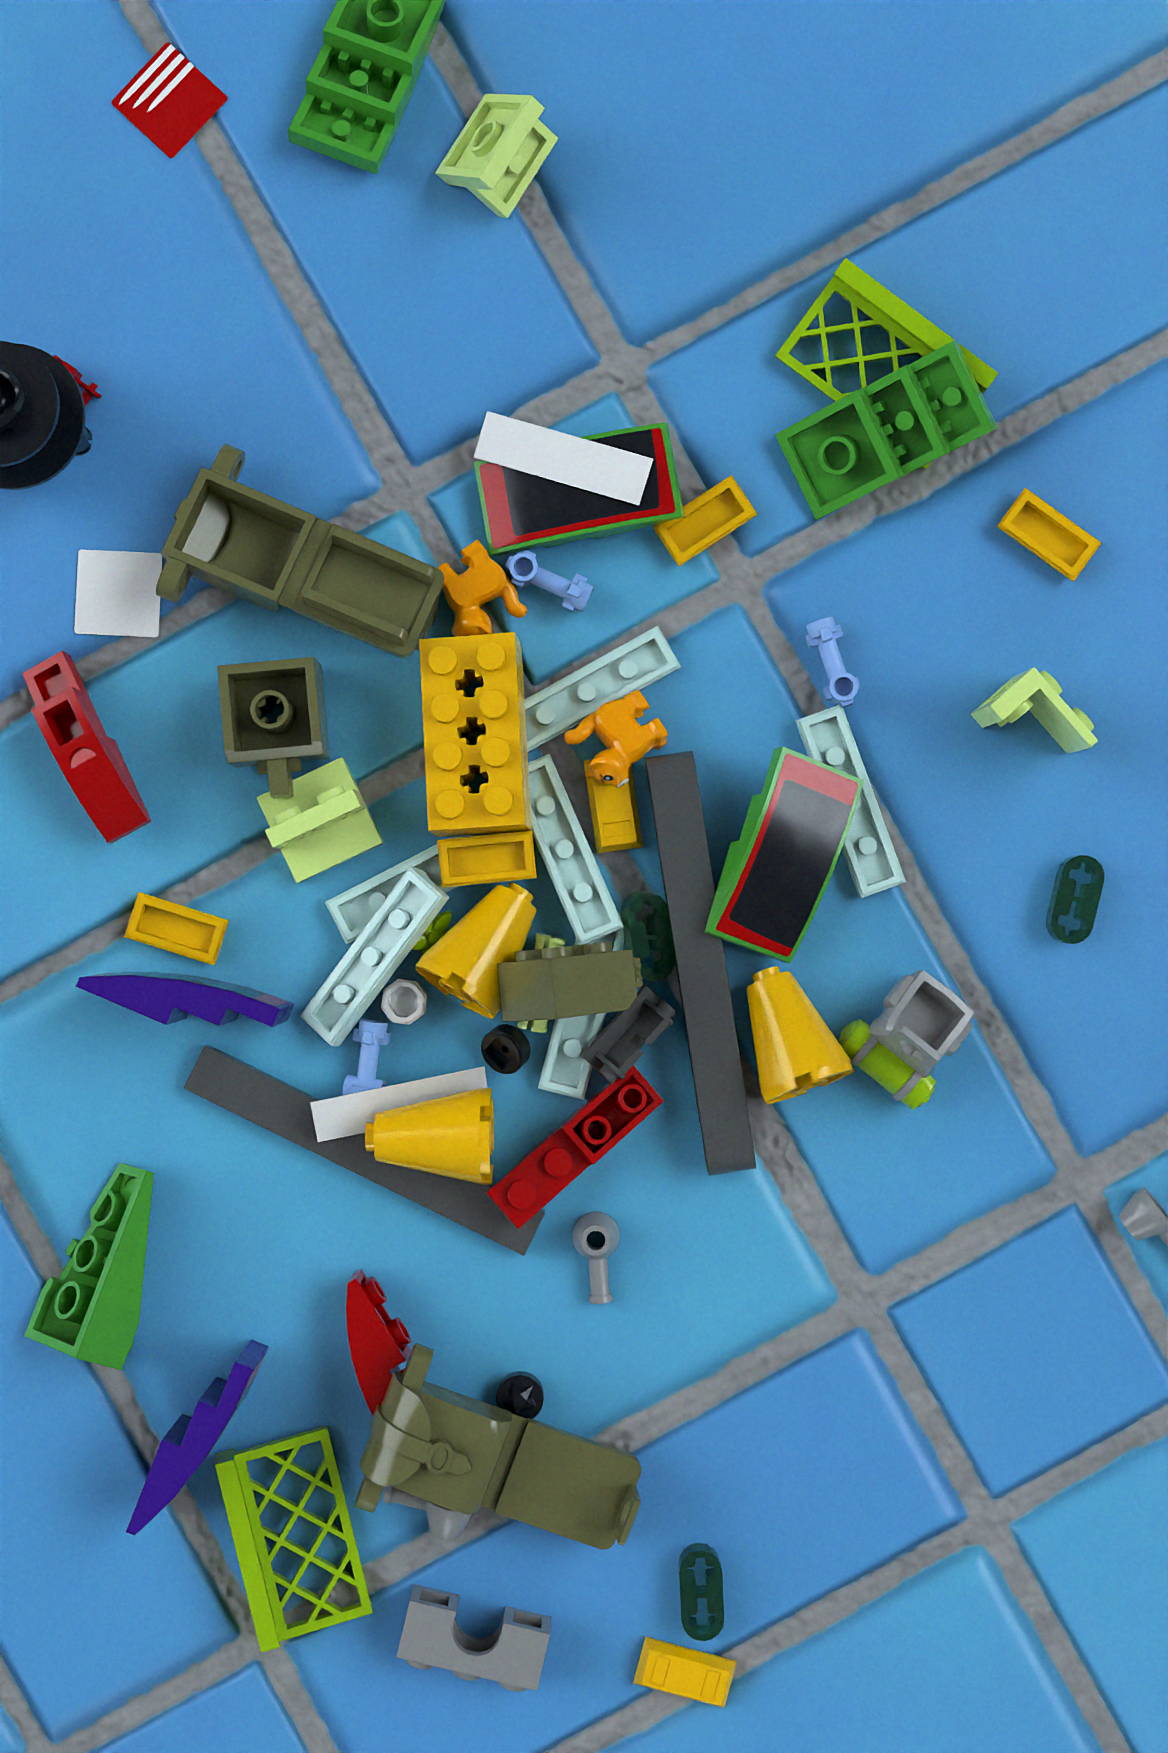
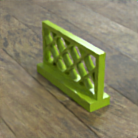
M845 257L834 272L830 282L779 349L775 357L832 401L836 402L850 393L842 394L833 387L830 368L858 364L862 389L867 386L864 363L892 358L894 372L899 369L898 357L917 354L922 358L955 340ZM834 293L851 304L853 323L825 327L823 308ZM857 310L871 320L859 322ZM818 316L820 328L807 330ZM880 326L888 332L891 352L863 356L860 329ZM854 330L857 357L829 361L826 334ZM821 335L824 362L803 365L790 355V352L801 338ZM895 338L909 349L897 350ZM959 344L983 395L999 373ZM825 369L826 381L813 371ZM927 464V465H925V466H923V467H921V468L924 469V470H926V468L929 466V464Z
M327 1425L236 1452L233 1448L216 1453L215 1468L261 1653L279 1648L280 1641L373 1613ZM321 1440L325 1457L315 1474L292 1462L302 1445ZM291 1449L286 1458L278 1454V1452ZM266 1456L281 1464V1467L267 1488L251 1479L247 1461ZM326 1468H328L331 1483L321 1478ZM287 1469L310 1481L297 1504L275 1492ZM316 1485L334 1494L336 1503L326 1520L303 1508ZM254 1490L264 1495L258 1506ZM269 1499L293 1511L280 1534L262 1525L260 1514ZM338 1513L342 1529L332 1524ZM299 1515L321 1527L309 1550L286 1538ZM328 1531L346 1541L347 1550L337 1566L315 1554ZM265 1536L275 1541L270 1551H268ZM281 1545L304 1557L291 1580L273 1571L271 1562ZM349 1560L354 1575L344 1570ZM310 1561L333 1573L320 1596L297 1584ZM339 1577L357 1587L360 1603L340 1608L327 1600ZM277 1583L286 1587L281 1598L279 1595ZM292 1592L315 1604L307 1619L286 1624L283 1607ZM321 1608H324L325 1610L329 1611L327 1613L318 1615Z

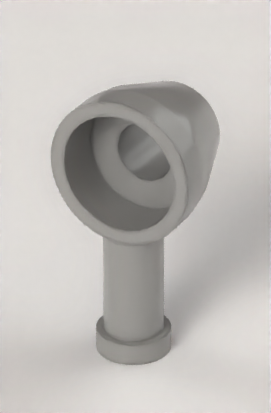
M1142 1187L1129 1199L1118 1217L1137 1241L1158 1235L1168 1247V1215L1153 1195L1145 1187Z
M593 1211L584 1214L578 1219L574 1226L572 1237L576 1250L582 1256L588 1258L591 1289L589 1303L604 1304L613 1301L612 1293H610L607 1257L616 1250L619 1244L620 1232L617 1223L611 1216L604 1212ZM593 1231L601 1232L605 1236V1242L599 1247L591 1246L587 1241L589 1233Z
M391 1486L385 1488L384 1503L392 1504L394 1502L426 1511L430 1533L440 1540L452 1541L459 1538L472 1515L452 1511Z

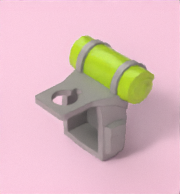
M923 970L916 971L911 976H903L894 985L882 1002L885 1007L884 1011L870 1025L861 1019L853 1021L841 1031V1036L838 1039V1042L851 1059L852 1065H856L891 1093L895 1100L898 1102L902 1101L911 1110L922 1106L930 1099L936 1084V1080L930 1073L943 1055L951 1056L959 1049L960 1044L972 1029L970 1020L975 1013L948 987Z

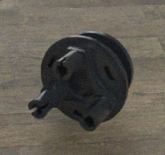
M0 341V489L23 490L39 486L51 480L67 467L75 455L79 456L88 453L91 449V444L88 440H92V433L85 427L86 413L81 390L67 368L52 355L41 349L24 344Z

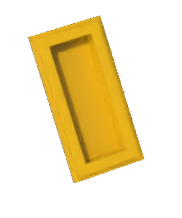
M730 475L683 507L684 518L656 524L653 526V529L678 567H680L758 514L733 476Z
M1027 488L1023 489L996 526L1072 582L1075 581L1101 545V542Z
M592 759L583 761L585 776L590 768L589 763ZM632 764L629 769V780L625 785L618 788L610 784H601L594 777H586L597 854L643 847Z
M532 831L437 840L441 887L537 878Z
M138 892L124 937L215 965L229 920Z
M645 1636L633 1684L725 1708L737 1662L732 1659Z

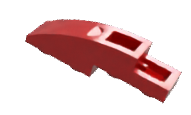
M60 651L23 672L24 680L36 704V707L31 709L35 720L66 780L106 842L112 844L152 822L116 741L108 737L104 731L71 655Z
M634 1065L626 1072V1077L623 1080L618 1078L613 1084L610 1082L524 1155L517 1165L485 1192L516 1229H520L587 1167L594 1165L664 1102Z
M361 1269L352 1275L347 1285V1335L359 1386L371 1414L374 1415L377 1405L381 1406L394 1370L401 1373L404 1371V1369L400 1370L398 1365L405 1362L408 1357L410 1348L407 1344L411 1343V1337L403 1322L398 1317L392 1320L383 1303L387 1299L378 1281L373 1276L367 1279Z

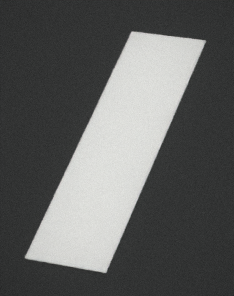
M489 411L486 413L474 453V458L636 505H640L653 462V458Z
M485 1066L310 1102L317 1141L323 1142L365 1133L366 1122H374L376 1112L478 1088H488Z

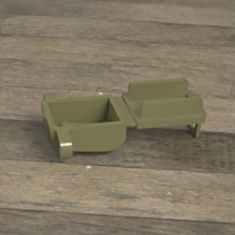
M229 444L222 446L210 470L201 467L187 499H182L174 515L175 524L161 551L167 561L157 582V596L177 603L183 595L190 578H198L270 611H279L282 606L294 610V613L399 658H407L413 654L414 650L419 651V639L427 638L439 610L438 597L444 586V575L440 569L334 523L330 524L313 514L238 483L237 480L245 461V451Z
M418 1343L414 1344L403 1373L394 1370L381 1406L377 1405L371 1420V1433L360 1460V1468L364 1473V1477L359 1487L354 1507L373 1513L383 1488L391 1486L444 1508L467 1515L478 1513L480 1506L493 1509L495 1513L601 1550L612 1547L615 1540H617L619 1545H625L641 1503L636 1486L641 1474V1466L639 1460L634 1455L536 1420L526 1419L512 1414L505 1409L424 1381L431 1364L434 1349Z

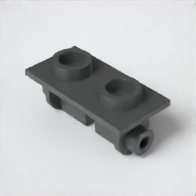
M644 984L637 992V997L629 1010L620 1011L581 1056L609 1083L613 1084L618 1078L623 1080L626 1077V1072L643 1055V1052L640 1050L643 1045L647 1043L651 1046L668 1025L671 1027L674 1023L671 1018L677 1012L664 1000L661 1001Z

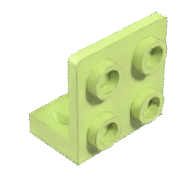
M1035 667L1012 677L971 713V716L982 728H985L995 723L1000 727L1008 722L1013 723L1029 710L1068 754L1091 748L1098 742L1091 732L1094 729V725L1087 715L1077 707L1071 709L1059 696L1062 693V689L1058 682L1048 672L1042 670L1039 673Z

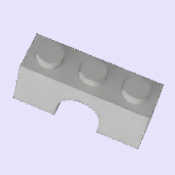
M413 1585L397 1658L405 1659L407 1664L418 1669H431L435 1666L451 1670L455 1676L464 1680L474 1681L481 1677L497 1681L500 1686L510 1691L522 1692L526 1688L537 1691L551 1633V1616L505 1606L499 1628L487 1637L476 1638L463 1632L457 1623L456 1612L460 1595L421 1585Z

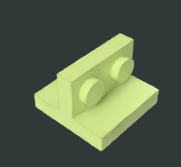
M485 94L435 174L448 185L466 187L498 217L508 218L558 140V137L538 119L545 107L532 95Z
M343 757L294 779V797L274 799L270 796V791L256 797L270 828L265 830L266 835L273 848L281 849L296 883H301L384 843Z

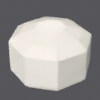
M399 978L383 990L381 1009L391 1022L410 1025L426 1013L429 995L418 981Z

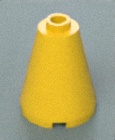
M510 882L507 887L499 884L496 885L419 958L415 970L446 996L452 994L462 1000L463 1003L461 1005L482 1017L494 1019L497 1012L501 1009L497 963L516 961L515 952L522 951L537 911L531 904L534 897L526 889L513 882Z
M774 966L752 975L754 983L746 988L760 1090L765 1103L773 1104L807 1093L806 1090L819 1085L824 1087L854 1072L851 1059L790 971L780 972L779 967Z
M478 1088L376 1112L374 1122H366V1151H374L375 1160L482 1185L492 1184L494 1164H490V1155H492V1150H494L492 1088Z

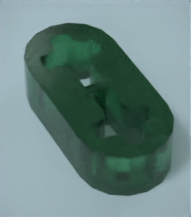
M1086 855L1072 856L1065 859L1057 870L1046 915L1047 931L1056 941L1076 944L1084 941L1093 929L1105 874L1102 865L1095 858ZM1081 864H1084V872L1091 875L1090 883L1081 884L1078 897H1075L1074 893L1077 884L1076 880L1069 878V873L1071 870L1079 869ZM1072 902H1075L1073 917L1080 921L1079 929H1071L1067 936L1065 935V927L1058 924V919L1060 916H1067L1070 913Z
M635 891L624 899L621 906V922L624 926L626 950L632 949L634 958H640L642 978L651 982L661 981L672 973L675 966V950L669 911L666 902L660 896L648 891ZM643 901L645 905L654 908V913L649 914L646 919L647 932L644 921L635 918V912L642 910ZM649 940L652 951L661 954V959L654 962L653 970L642 964V959L647 958L650 953Z
M695 1543L685 1548L679 1557L680 1613L683 1629L688 1636L698 1641H707L719 1635L724 1625L722 1567L719 1555L713 1547L704 1543ZM697 1558H705L706 1566L713 1567L705 1570V1585H697L694 1570L687 1569L695 1566ZM697 1598H706L707 1611L709 1614H712L707 1618L706 1625H698L696 1617L692 1616L696 1615L698 1611Z

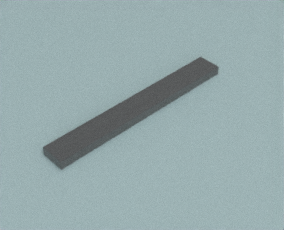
M208 1044L203 1047L184 1086V1089L523 1256L545 1214V1210L541 1209L520 1229H516L485 1193L493 1184L482 1185L376 1161L374 1151H366L365 1133L318 1142L310 1102L320 1099Z

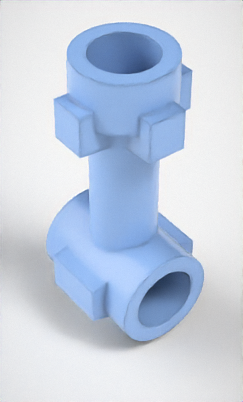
M528 550L515 556H509L505 565V569L510 572L511 583L515 587L522 589L531 584L564 598L562 608L571 612L574 609L583 612L594 589L593 585L586 583V577L577 573L571 581L538 566L536 554Z
M827 617L806 625L808 635L805 636L808 648L818 646L829 680L826 687L822 690L825 701H830L834 705H840L841 708L852 705L853 697L861 688L858 677H854L845 670L836 643L837 639L844 636L840 624L836 625L833 617Z
M360 1019L359 1028H354L353 1040L361 1042L357 1076L349 1074L346 1076L342 1096L387 1086L386 1080L376 1079L380 1045L390 1044L391 1033L387 1032L388 1022Z

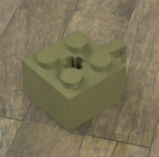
M314 657L217 666L224 751L227 763L236 768L257 766L259 775L268 774L270 796L272 798L294 797L292 772L302 771V761L330 759L322 665ZM274 703L284 710V713L277 717V722L275 723L265 717V713L273 711Z
M612 942L515 952L516 961L497 963L503 1022L562 1019L629 1010L637 997L636 988L643 986L640 958L633 957L632 949L613 951Z

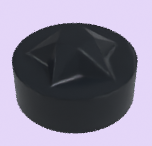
M501 1024L493 1028L485 1035L481 1043V1052L486 1063L493 1070L502 1074H512L518 1071L528 1061L531 1053L529 1041L524 1033L508 1024Z
M516 1371L502 1379L497 1389V1407L526 1419L535 1418L542 1409L544 1390L541 1382L534 1375L524 1371Z

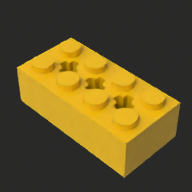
M515 632L419 639L428 831L436 837L532 831L522 644ZM477 680L483 687L476 688L475 696L469 697L464 689L470 685V682ZM480 727L486 734L478 736L477 744L472 745L466 738L467 734L472 733L473 728ZM482 774L485 779H488V783L481 784L480 792L475 793L468 786L469 782L474 780L475 775Z

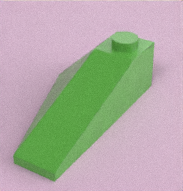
M118 1164L90 1210L92 1223L81 1240L73 1238L66 1249V1254L71 1258L58 1278L50 1276L44 1285L26 1329L25 1337L74 1358L122 1370L126 1357L132 1349L134 1335L139 1325L154 1173L127 1164Z

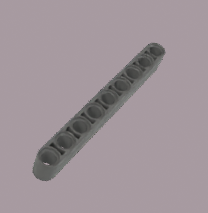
M693 751L645 757L708 1176L756 1169L723 942L718 937L704 933L714 901L715 890Z

